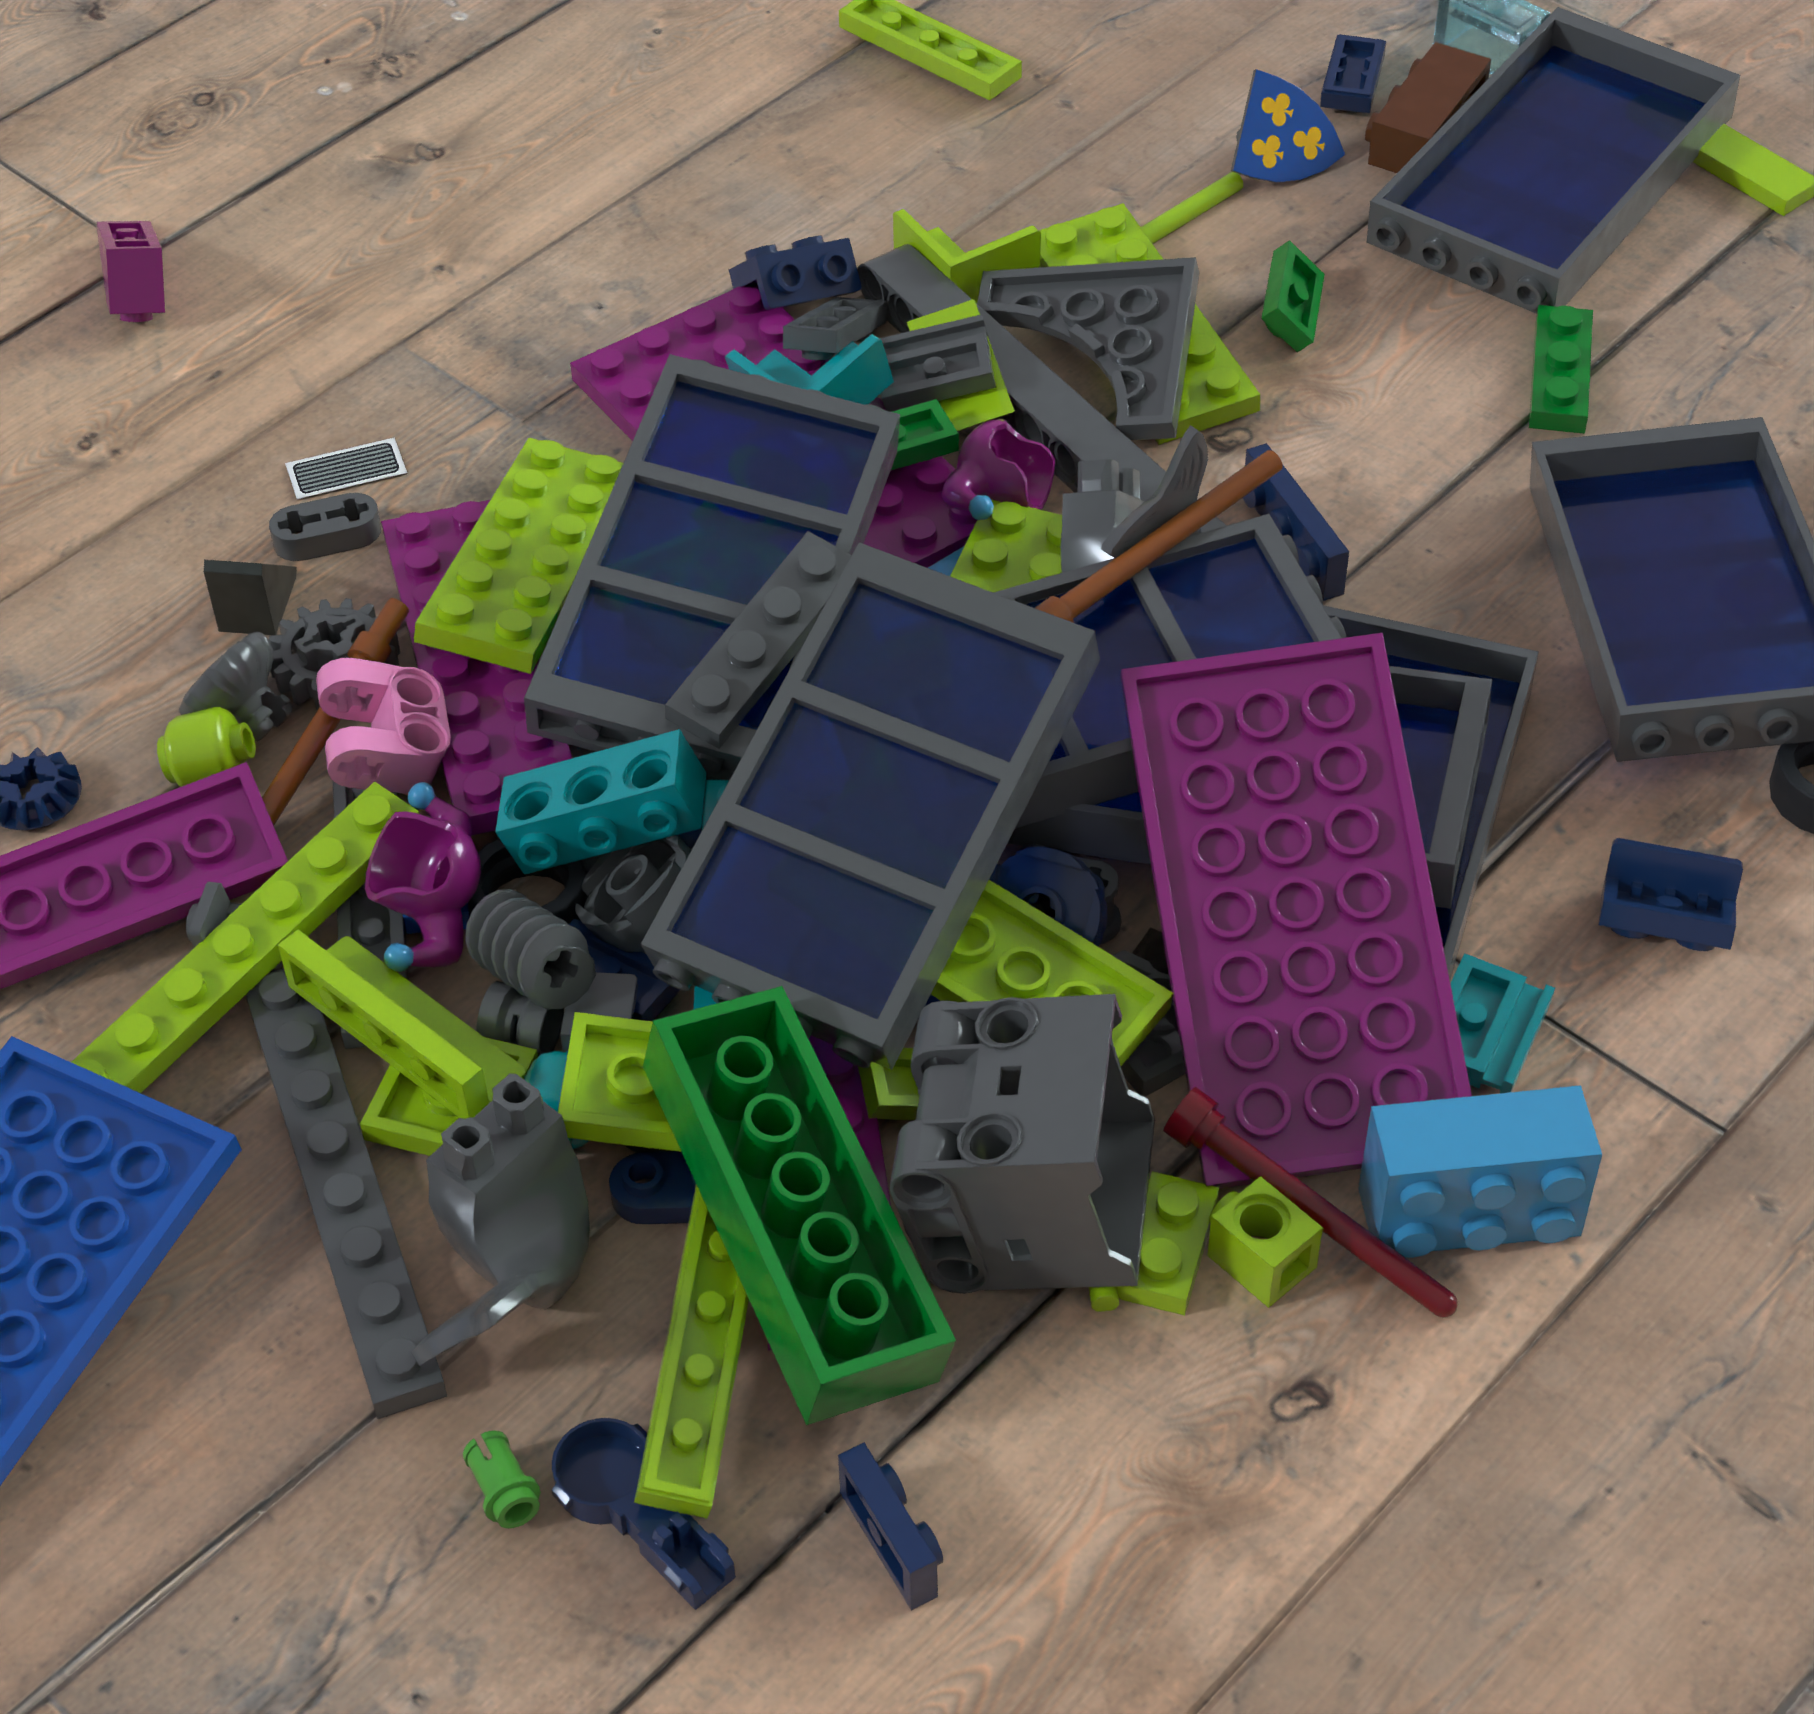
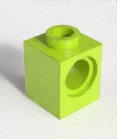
M1261 1176L1240 1193L1231 1191L1226 1194L1212 1210L1209 1217L1210 1234L1207 1256L1268 1308L1317 1268L1323 1227ZM1251 1236H1261L1267 1239H1257Z

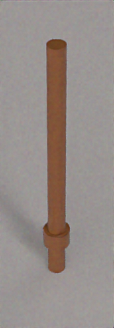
M1267 450L1060 598L1050 596L1036 606L1035 609L1074 623V618L1280 472L1283 468L1280 457L1274 451ZM997 647L1001 657L1008 663H1013L1021 657Z
M388 599L369 631H361L347 652L348 657L385 663L392 651L389 643L407 617L409 608L398 599ZM321 707L317 710L262 796L273 826L326 745L327 739L341 721L339 718L329 716Z

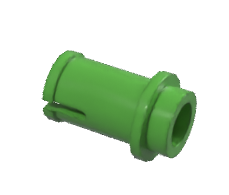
M495 1430L484 1432L481 1436L492 1458L488 1460L486 1456L484 1457L474 1438L469 1441L462 1454L466 1465L471 1469L485 1496L482 1505L484 1513L492 1522H498L503 1528L511 1529L522 1526L529 1522L539 1510L540 1487L534 1478L525 1476L510 1448L509 1440L503 1432Z

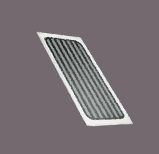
M395 438L285 463L297 499L407 473Z

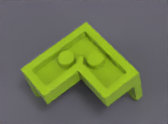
M905 209L893 213L894 249L905 244L911 245L971 299H975L976 303L978 301L983 271L1040 268L1041 232L1033 225L965 253L939 227L926 231Z

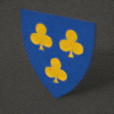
M1258 69L1253 71L1241 128L1236 135L1237 145L1231 167L1232 172L1252 179L1274 183L1296 181L1326 170L1346 155L1334 126L1313 99L1299 87L1278 76Z

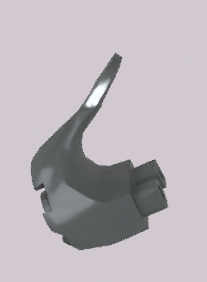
M1190 425L1183 435L1158 489L1146 501L1140 499V471L1134 468H1119V462L1112 459L1079 461L1078 492L1063 494L1061 533L1062 573L1118 557L1197 501L1208 462V447L1204 435ZM1201 529L1197 530L1190 536L1201 533ZM1197 586L1162 595L1169 609L1174 610V615H1181L1186 611ZM1141 602L1110 610L1114 611L1115 617L1150 620ZM1105 612L1083 619L1105 620Z
M517 1074L507 1075L492 1089L493 1101L475 1117L458 1118L441 1133L443 1145L426 1159L429 1180V1204L440 1231L453 1249L479 1275L495 1287L422 1339L411 1351L419 1366L469 1337L484 1333L523 1303L534 1308L548 1309L563 1297L578 1278L588 1250L590 1234L588 1199L579 1161L568 1139L563 1117L543 1102L537 1088Z

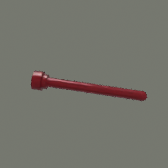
M1194 1087L1183 1098L1165 1124L1163 1132L1185 1148L1193 1144L1202 1151L1207 1146L1253 1181L1261 1176L1322 1226L1323 1233L1430 1312L1441 1318L1449 1317L1455 1313L1458 1301L1453 1292L1225 1126L1223 1123L1226 1117L1216 1110L1219 1105L1218 1102L1197 1087Z

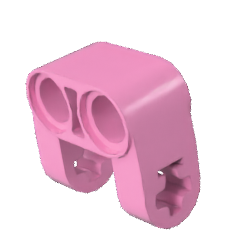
M339 658L323 665L316 677L318 700L321 709L329 716L339 719L371 723V728L350 726L339 729L327 739L325 754L328 774L331 780L341 786L366 790L375 781L390 792H398L408 795L411 787L417 783L426 782L431 785L442 762V758L445 756L450 745L451 738L444 693L438 680L428 672L415 667H400L356 658Z

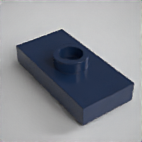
M1342 34L1337 35L1321 92L1320 107L1370 114L1385 57L1386 41Z

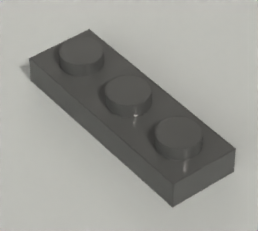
M835 297L783 326V349L802 350V358L809 360L832 359L835 353L841 351L851 341L856 342L859 339L867 338L870 332L887 323V301Z

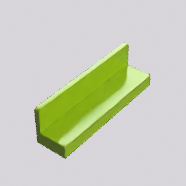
M298 929L278 944L287 982L292 990L459 1118H473L492 1102V1089L507 1075L517 1074L524 1079L526 1075L524 1066L398 972L388 968L382 960L351 937H342L325 950Z

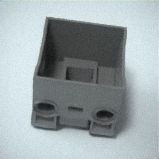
M1115 994L1028 999L1008 997L999 1000L973 1002L942 1000L932 1002L921 1010L911 1059V1072L920 1096L916 1121H911L904 1125L898 1134L890 1181V1193L924 1273L933 1285L945 1291L962 1294L979 1290L1138 1285L1155 1117L1149 1099L1129 1090L1112 1041L1113 1029L1122 1022V1014Z

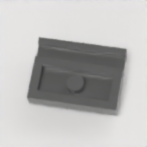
M983 315L879 338L883 342L894 383L881 392L886 411L892 412L934 399L941 401L996 388L990 347L987 339L988 334Z

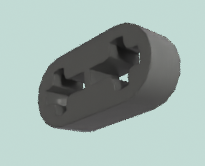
M346 493L282 508L273 514L270 519L269 530L273 548L278 556L285 560L303 561L370 545L381 534V522L377 503L372 497L362 493Z

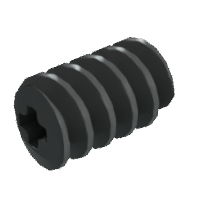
M512 889L497 890L485 896L473 909L467 922L465 941L470 956L480 967L488 970L506 985L515 988L519 994L528 997L534 1004L548 1010L563 1009L577 1002L589 990L596 976L595 964L589 954L587 941L577 928L568 925L563 919L554 916L549 910L542 908L538 903L529 900L524 894Z

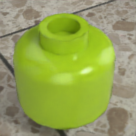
M212 707L176 716L167 724L165 734L157 742L158 760L164 776L170 783H177L180 787L242 763H248V759L254 758L256 754L254 736L248 724L245 722L238 723L229 710L221 707Z

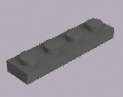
M807 531L665 704V719L720 749L803 646L852 555Z

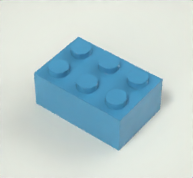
M1581 1085L1371 1106L1358 1190L1368 1230L1407 1258L1420 1257L1431 1251L1470 1248L1478 1251L1488 1250L1500 1244L1539 1241L1542 1243H1557L1569 1237L1582 1236L1602 1158V1151Z

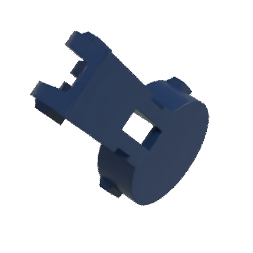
M597 1418L585 1421L570 1429L559 1441L553 1453L552 1472L555 1486L551 1490L552 1495L568 1513L590 1524H613L623 1536L628 1533L639 1545L640 1554L695 1610L736 1578L734 1562L728 1554V1547L714 1533L708 1534L691 1515L634 1503L647 1439V1432L638 1423L631 1425L618 1419Z

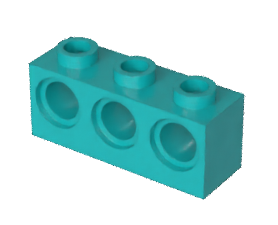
M678 729L509 775L503 779L495 833L525 875L697 830L702 827L706 771L682 731Z

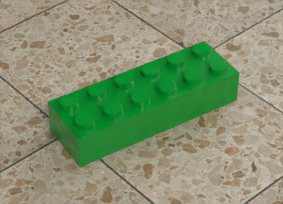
M783 986L653 1020L643 1063L644 1071L806 1425L938 1383L956 1343V1339Z

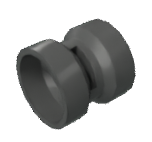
M495 981L490 985L481 1002L476 1031L486 1038L537 1049L539 1057L543 1053L554 1051L562 1029L564 1008L545 1009L531 1002L528 997L519 994L515 988L506 985L504 982Z

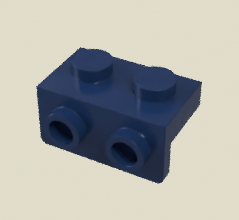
M822 235L795 241L791 243L792 249L777 251L776 244L757 247L745 252L746 261L729 269L733 289L739 286L758 285L763 306L766 310L852 294L861 290L862 287L849 238L824 242Z
M1616 838L1612 842L1602 889L1598 925L1610 927L1616 934L1627 938L1641 939L1654 935L1675 939L1681 946L1697 951H1709L1714 949V947L1731 950L1736 929V899L1743 873V863L1733 858Z

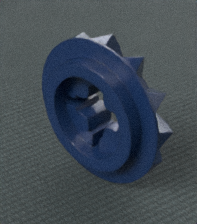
M38 747L29 756L22 758L12 752L10 762L7 765L0 764V826L12 830H32L48 826L67 815L78 802L82 790V783L76 765L69 764L62 752L46 756ZM38 779L39 783L33 784L30 792H26L25 799H23L19 789L26 788L30 780Z

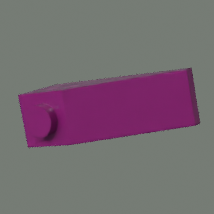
M97 222L104 288L109 313L120 314V320L126 322L150 321L153 319V313H165L162 247L151 222Z

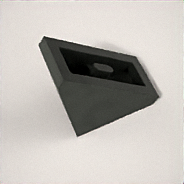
M204 559L203 572L218 631L243 634L260 632L264 635H276L279 629V622L282 620L296 580L297 567Z

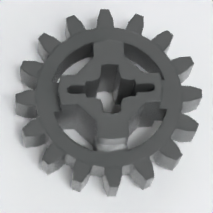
M345 598L339 608H331L327 599L320 600L319 610L310 612L303 606L298 608L299 620L296 622L282 619L279 622L281 635L269 636L273 649V662L270 672L272 678L276 680L278 691L281 694L291 691L293 701L297 705L306 702L309 698H313L316 710H318L320 707L316 684L318 671L323 665L332 660L349 658L347 652L361 631H369L377 618L374 605L368 603L359 610H354L352 599ZM396 632L389 643L392 651L385 663L400 666L398 655L401 652Z

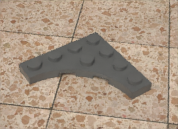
M1196 257L983 271L977 304L1002 326L1025 328L1057 337L1075 346L1090 357L1109 379L1115 391L1117 403L1116 428L1130 440L1176 438L1200 274Z

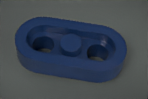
M682 1152L634 1153L623 1158L614 1166L609 1177V1188L613 1208L620 1217L628 1222L644 1225L689 1223L696 1182ZM652 1179L647 1183H636L639 1180Z

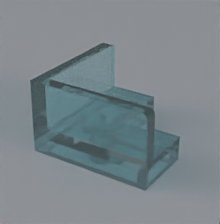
M1439 0L1433 44L1438 42L1491 58L1489 74L1493 75L1550 16V12L1525 0Z

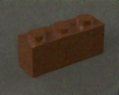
M1435 42L1422 59L1417 58L1413 62L1408 77L1403 84L1394 86L1387 104L1381 112L1375 111L1370 117L1365 132V140L1370 142L1368 164L1398 173L1489 79L1491 58Z

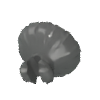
M260 632L249 633L241 641L228 648L224 655H221L190 687L179 707V713L184 715L212 707L225 708L234 715L239 723L245 722L248 724L256 742L263 739L273 726L278 727L283 724L292 713L293 706L287 696L284 694L275 695L267 687L273 662V649L269 639Z

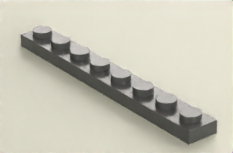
M284 968L269 972L245 996L376 1417L380 1419L447 1397L444 1380L436 1357L419 1366L411 1353L422 1339L428 1335L323 1014L289 987Z

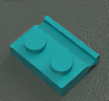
M1464 953L1450 985L1469 1083L1480 1089L1481 1084H1485L1500 1090V1093H1510L1516 1084L1551 1004L1555 987L1546 984L1544 990L1525 983L1526 976Z

